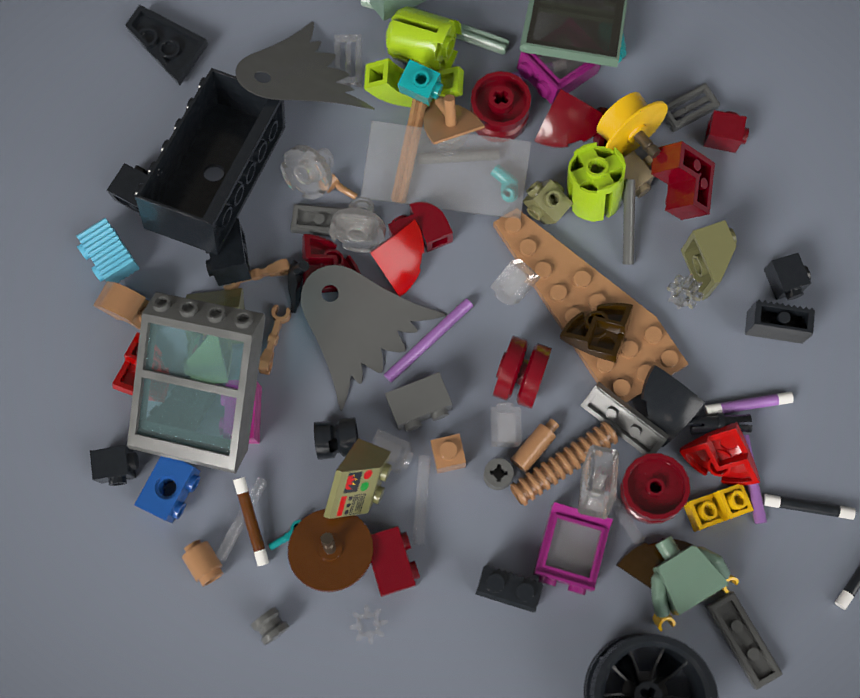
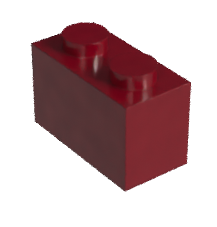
M397 526L372 534L373 556L371 564L381 597L416 587L415 579H419L420 575L416 561L409 562L406 550L412 548L407 532L401 533L400 528Z

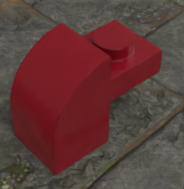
M430 203L409 204L410 216H398L392 220V223L388 224L391 237V234L415 219L421 230L427 252L453 242V232L447 218L438 207Z

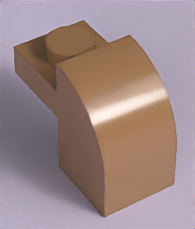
M107 281L93 306L113 318L125 321L140 330L142 313L150 301L126 286Z

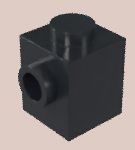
M799 253L772 260L764 268L776 300L785 297L788 301L804 295L803 291L811 284L810 271L806 265H803Z
M122 445L90 451L92 480L101 484L109 483V486H120L127 484V479L136 478L135 470L139 469V459L137 453L133 449H129L128 446Z

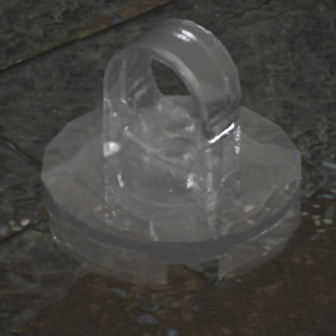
M296 145L285 152L283 155L284 162L281 163L280 168L284 180L292 190L297 188L300 192L304 193L301 197L313 200L321 197L329 190L332 185L331 170L334 165L332 153L327 148L313 149L307 145Z
M358 197L350 202L349 208L339 210L332 216L329 233L334 242L337 238L340 242L344 243L343 248L346 250L370 252L374 246L384 242L386 226L384 221L374 213L373 202L368 198Z

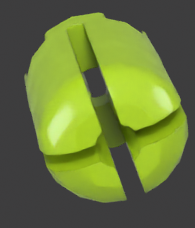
M406 6L398 9L393 15L386 31V47L391 57L404 63H408L410 59L434 71L451 68L458 54V51L454 50L456 34H462L460 22Z
M597 142L585 144L574 151V156L568 166L567 197L573 202L570 207H572V211L579 218L591 222L604 220V214L609 218L620 208L626 162L617 148L614 147V150L604 146H597Z

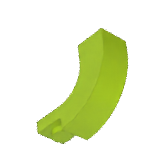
M389 58L366 64L364 89L382 101L404 107H411L413 98L400 93L397 85L404 69L396 65ZM456 66L437 71L440 73L441 83L443 84L440 96H463L464 70Z

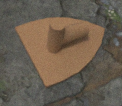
M454 95L439 96L437 100H432L430 106L426 108L423 117L424 130L433 145L485 128L484 124L475 114L455 104Z

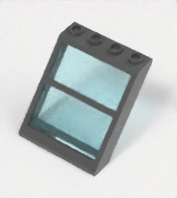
M156 292L144 309L141 318L127 441L128 448L236 474L249 446L265 314Z

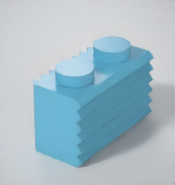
M106 218L76 235L81 243L77 248L86 260L91 258L95 264L91 269L100 282L106 280L119 283L125 277H129L130 274L139 270V266Z

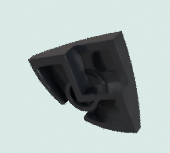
M653 365L649 370L641 394V399L646 400L648 414L644 415V417L669 435L667 441L661 446L664 447L692 420L705 402L689 388L656 365Z

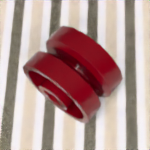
M492 72L479 79L472 89L470 111L485 126V128L477 130L476 133L489 142L504 143L512 141L521 135L527 126L531 94L528 85L519 76L511 72Z
M513 335L507 352H504L497 371L496 378L498 379L493 396L507 401L511 398L516 384L520 386L516 399L518 405L532 409L552 348L538 343L534 346L530 359H526L524 357L528 348L527 339Z
M661 453L646 454L635 459L626 469L620 484V500L625 510L635 520L646 524H662L673 519L686 505L690 494V481L684 467L674 458ZM651 484L656 485V487H655L656 490H657V491H660V492H658V493L652 492V491L650 490V485H651Z

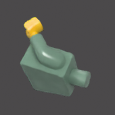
M671 536L657 543L656 547L665 561L653 568L654 574L651 577V600L654 608L653 622L659 631H663L662 623L666 620L674 627L676 622L670 615V612L672 615H681L719 590L729 593L726 588L729 585L728 582L730 581L737 585L739 581L730 574V570L722 556L704 547H696L695 545L688 546L680 551Z

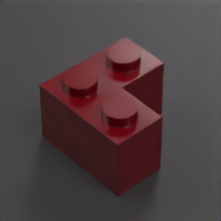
M683 141L658 147L661 152L657 157L653 158L651 174L668 184L665 211L681 220L710 215L715 162Z

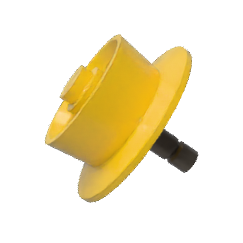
M639 92L630 93L619 99L605 112L597 125V133L608 141L605 146L606 148L614 150V147L617 148L623 157L641 146L653 159L660 154L661 150L653 144L650 137L663 122L668 106L663 101L647 104Z

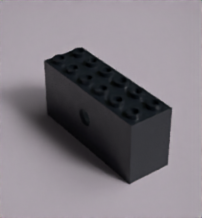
M211 68L206 78L203 77L200 80L198 91L194 98L191 97L189 99L183 117L177 119L170 139L164 141L157 161L151 163L144 183H140L135 191V200L137 201L144 229L218 255L285 129L284 100L257 96L242 87L236 76ZM211 167H218L224 171V176L220 180L210 181L204 177V173Z

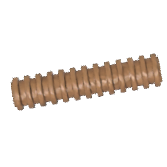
M602 421L600 427H593V432H586L584 438L580 436L577 443L571 442V447L565 446L562 453L558 451L555 453L556 457H549L547 463L542 462L540 464V468L534 467L532 473L527 472L524 479L520 477L518 478V483L512 482L510 489L518 502L524 506L528 505L527 501L535 500V495L541 496L544 489L548 491L551 489L550 485H557L559 479L564 480L566 478V474L571 475L574 473V469L579 470L581 468V464H588V459L593 460L596 458V454L601 455L604 448L608 450L611 448V444H617L618 436L611 425Z

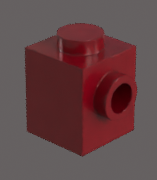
M714 110L707 123L703 147L736 153L739 146L745 144L748 138L749 128L745 127L747 117L738 115L733 111L721 112Z

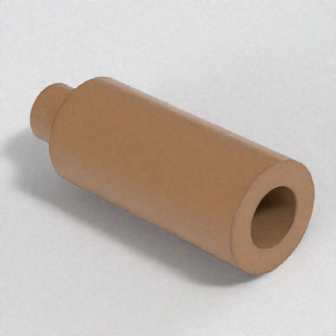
M550 419L545 426L539 424L512 456L511 462L527 473L556 438L554 432L559 427V424L553 419Z

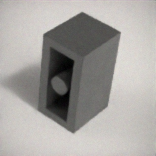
M439 372L385 393L398 430L405 429L406 432L415 430L422 426V421L430 418L433 421L440 420L448 416V411L452 410L451 399Z

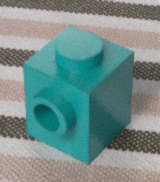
M410 59L397 84L400 93L430 106L432 99H438L443 88L439 72Z

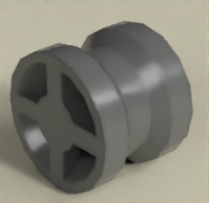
M497 458L489 461L485 466L483 475L486 485L497 491L507 488L513 479V467L505 459Z
M276 607L268 610L251 624L253 630L259 631L261 634V641L264 645L278 638L290 627L287 622L280 619L279 611Z

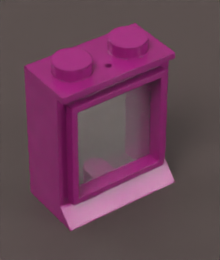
M570 19L561 28L539 41L540 43L603 53ZM521 51L516 68L520 75L536 88L538 94L552 105L560 89L570 93L595 76L601 65Z
M554 502L549 511L533 575L539 576L538 582L541 581L543 584L556 587L557 582L569 585L568 591L580 595H585L586 591H595L613 519Z

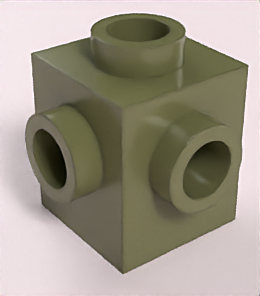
M551 179L534 182L526 191L528 195L522 201L528 207L527 212L534 219L540 220L544 225L557 223L573 204L564 194V188L558 182Z

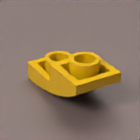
M740 484L689 501L684 506L694 532L754 511L744 486Z

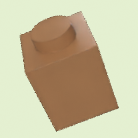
M460 434L430 440L437 474L466 467Z

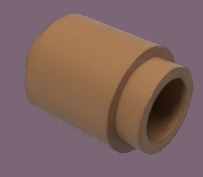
M198 539L184 548L186 553L182 556V559L195 581H200L203 587L216 581L224 574L221 569L223 565L208 541L201 542Z

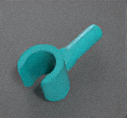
M302 520L294 521L290 531L269 543V548L273 550L289 541L294 528Z

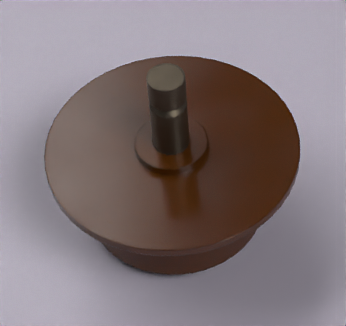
M325 509L306 516L295 527L288 543V560L293 573L304 585L321 592H336L354 585L366 573L373 556V541L369 529L356 515L328 519L324 517Z

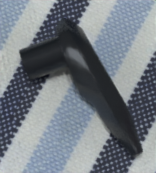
M293 260L290 265L288 291L291 298V313H296L303 286L302 276L309 269V264L305 260L299 263Z

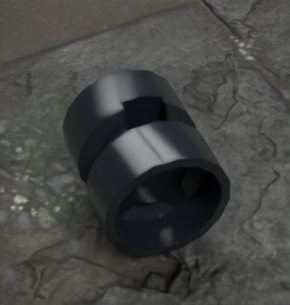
M356 418L339 419L337 424H333L330 420L314 422V442L318 460L335 458L337 453L346 457L358 439Z

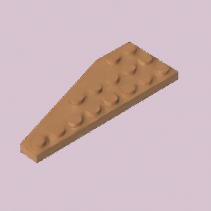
M515 209L493 222V226L561 330L577 314L583 312L585 317L590 312L597 311V305L607 303L633 305L629 326L616 363L595 357L573 347L596 383L600 382L628 403L642 394L645 378L653 365L661 368L671 376L688 366V362L655 315L519 209Z

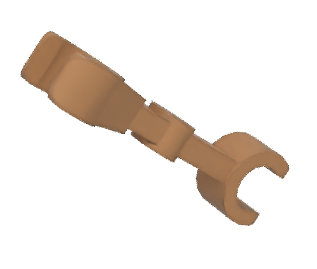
M280 259L268 265L267 268L251 270L252 279L250 280H260L269 275L270 277L286 276L289 273L291 264L287 259ZM250 280L225 285L223 288L225 290L237 289L240 283Z
M277 304L271 310L275 322L272 332L268 336V345L260 356L259 372L266 375L271 373L273 367V351L279 340L281 325L287 323L291 318L289 307H287L284 316L278 317L279 306Z

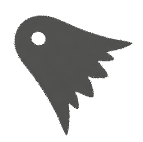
M313 21L289 38L246 56L237 64L235 70L236 78L242 87L263 98L329 102L375 110L366 102L345 93L354 91V88L337 83V81L348 77L349 73L327 67L334 61L336 54L315 52L319 49L321 41L310 42L314 30ZM257 72H265L270 75L271 80L267 83L257 81L254 75Z
M339 265L325 266L314 271L306 279L301 292L302 310L328 365L340 411L343 410L347 399L351 376L359 384L362 383V363L372 370L382 373L383 356L381 348L392 352L405 351V346L397 331L415 333L418 330L410 321H425L445 316L441 312L410 302L382 288L362 274ZM333 285L338 289L339 294L335 301L328 302L323 299L322 289L325 286Z

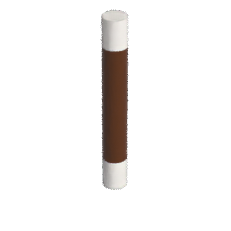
M245 477L235 479L233 482L257 565L268 564V556Z

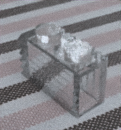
M597 445L590 446L581 472L579 508L577 510L580 514L601 519L608 518L614 500H616L619 452L617 450Z

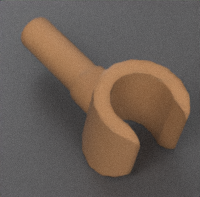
M332 173L326 174L320 180V186L327 193L336 188L354 200L358 196L357 193L343 186Z

